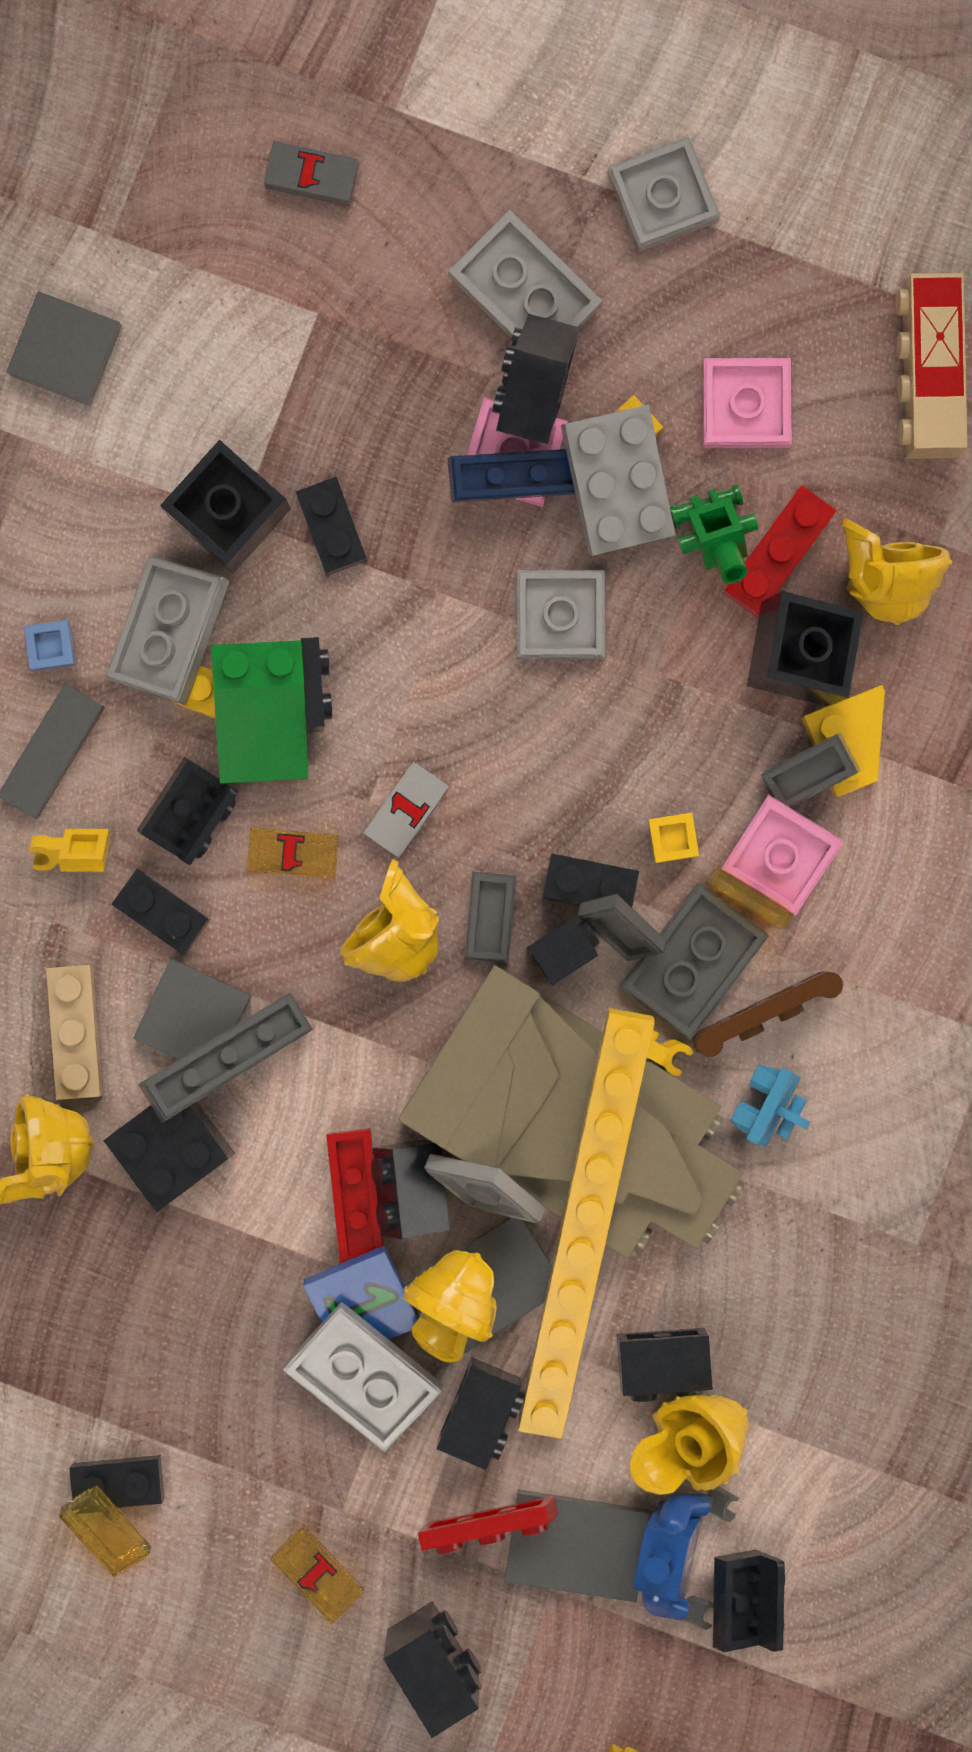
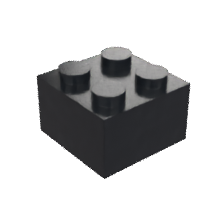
M528 314L523 329L514 328L510 345L507 346L501 372H504L501 386H498L492 412L500 414L496 431L548 444L560 410L580 327Z
M220 439L160 505L173 522L232 574L291 510L286 498Z
M781 591L762 601L747 686L823 706H830L848 699L864 612Z
M195 1102L161 1123L150 1105L103 1140L156 1213L235 1154L198 1102Z
M433 1601L387 1629L383 1660L431 1738L478 1710L479 1690L482 1689L478 1676L482 1673V1670L475 1655L469 1648L464 1651L462 1650L455 1638L458 1635V1630L454 1621L446 1610L440 1613Z

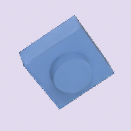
M63 620L24 626L31 671L37 672L77 666L71 622Z

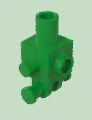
M737 484L732 485L730 489L718 493L715 488L708 490V498L702 500L699 499L698 495L689 497L690 502L676 507L674 505L670 506L675 527H679L681 523L690 521L692 534L677 538L682 555L698 550L705 570L717 567L725 583H736L746 576L747 567L743 558L748 557L744 534L759 530L754 513L738 517L734 505H743V498Z

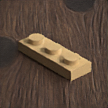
M93 964L46 968L56 1100L103 1096Z

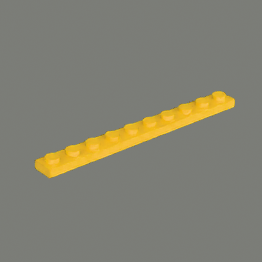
M608 1008L525 1389V1398L518 1421V1430L520 1432L559 1439L563 1437L655 1020L650 1015Z

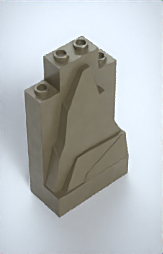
M494 964L398 1120L463 1161L499 1168L542 1206L563 1218L603 1032ZM647 1059L605 1244L627 1259L633 1250L640 1253L652 1234V1230L648 1228L651 1221L695 1249H698L702 1241L708 1244L721 1224L717 1216L725 1203L731 1206L744 1187V1183L740 1181L744 1173L739 1168L699 1144L703 1137L709 1140L716 1132L722 1121V1117L718 1115L722 1106Z

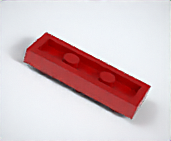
M801 485L745 561L747 567L746 576L736 583L729 584L723 594L756 618H759L761 602L778 592L837 510Z
M371 1128L326 1134L340 1264L384 1246L382 1229L379 1227L376 1219V1207L379 1204L377 1185L371 1174V1163L374 1159Z
M549 1496L428 1522L417 1534L421 1551L436 1548L437 1554H446L461 1549L463 1547L462 1542L478 1539L479 1545H488L504 1540L505 1533L521 1530L522 1536H531L548 1530L547 1524H551L557 1516L558 1510L555 1497Z

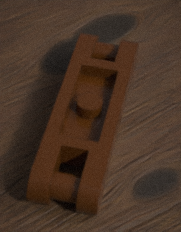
M817 972L700 1029L693 1036V1048L696 1052L706 1057H714L721 1052L723 1042L737 1035L741 1041L747 1040L765 1030L762 1023L776 1016L779 1017L781 1022L788 1020L805 1011L802 1004L817 996L824 998L837 997L843 990V981L834 972Z

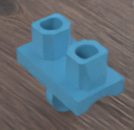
M759 1064L749 1085L768 1096L761 1110L741 1101L730 1122L742 1132L748 1134L747 1140L765 1148L781 1117H783V1120L776 1134L787 1140L795 1124L808 1129L811 1121L800 1116L807 1102L806 1099L795 1094L788 1110L786 1109L801 1077L783 1067L779 1071L775 1068Z

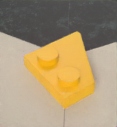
M883 685L802 717L813 746L837 733H841L861 772L830 787L834 798L878 781L885 696Z

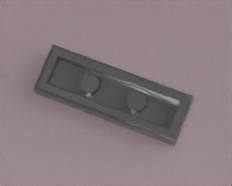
M64 684L2 786L0 798L31 817L38 819L105 707L69 685Z

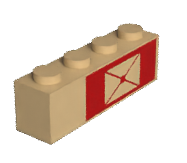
M911 273L902 289L897 290L895 304L897 316H903V332L898 333L896 344L897 358L904 360V375L899 376L897 385L898 401L904 402L905 419H900L898 427L899 445L905 446L906 459L958 458L967 449L964 273Z

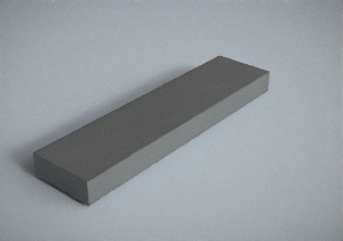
M288 993L138 1085L161 1123L311 1032L313 1028L291 993Z

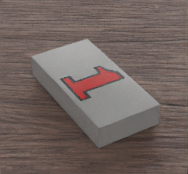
M413 761L363 834L400 859L445 795L449 786Z

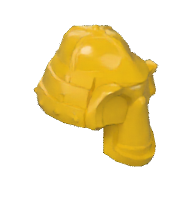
M843 518L841 525L845 527L844 535L848 552L849 578L851 579L847 585L849 594L856 598L863 608L876 620L899 625L921 616L928 607L931 596L940 587L944 573L947 572L952 564L949 551L942 547L914 542H895L881 545L879 536L851 520Z
M391 859L379 898L383 904L372 910L359 922L342 945L340 955L345 966L359 968L368 974L384 976L391 981L406 982L419 977L421 974H426L427 968L438 954L439 917L437 916L438 912L433 908H428L429 905L413 888L408 878L404 875L403 870L398 867L399 862Z
M29 1094L19 1097L10 1133L11 1155L13 1163H15L16 1175L0 1179V1205L28 1198L44 1199L45 1195L52 1194L53 1192H56L57 1196H61L67 1187L88 1168L92 1147H94L95 1142L90 1135L87 1120L75 1111L61 1108L59 1105L39 1097L30 1096Z
M458 1250L448 1253L436 1266L430 1267L427 1271L425 1270L408 1286L404 1287L403 1299L423 1312L411 1328L413 1337L422 1349L440 1361L450 1363L458 1362L462 1359L468 1337L485 1342L493 1336L492 1329L497 1310L496 1300L492 1297L494 1274L488 1264L483 1261L480 1253H468Z
M718 1395L676 1397L671 1402H663L662 1407L653 1413V1421L657 1425V1434L642 1439L633 1451L630 1460V1473L634 1482L645 1491L659 1495L674 1493L685 1479L691 1483L692 1488L696 1491L702 1489L704 1491L715 1490L716 1487L722 1484H728L729 1479L739 1472L738 1469L749 1430L748 1409L735 1400Z

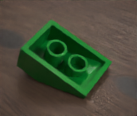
M301 640L211 645L220 784L309 779Z

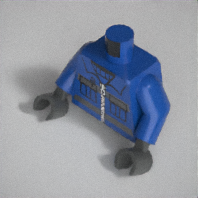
M716 1487L715 1490L711 1489L707 1495L704 1493L673 1495L665 1501L660 1500L645 1528L633 1583V1589L642 1592V1603L648 1613L658 1617L684 1620L705 1630L712 1627V1624L705 1622L703 1617L706 1609L709 1607L713 1608L714 1603L696 1596H689L687 1599L684 1597L687 1592L702 1517L707 1516L710 1512L726 1522L732 1521L736 1514L728 1510L727 1507L732 1501L739 1500L737 1496L721 1487Z

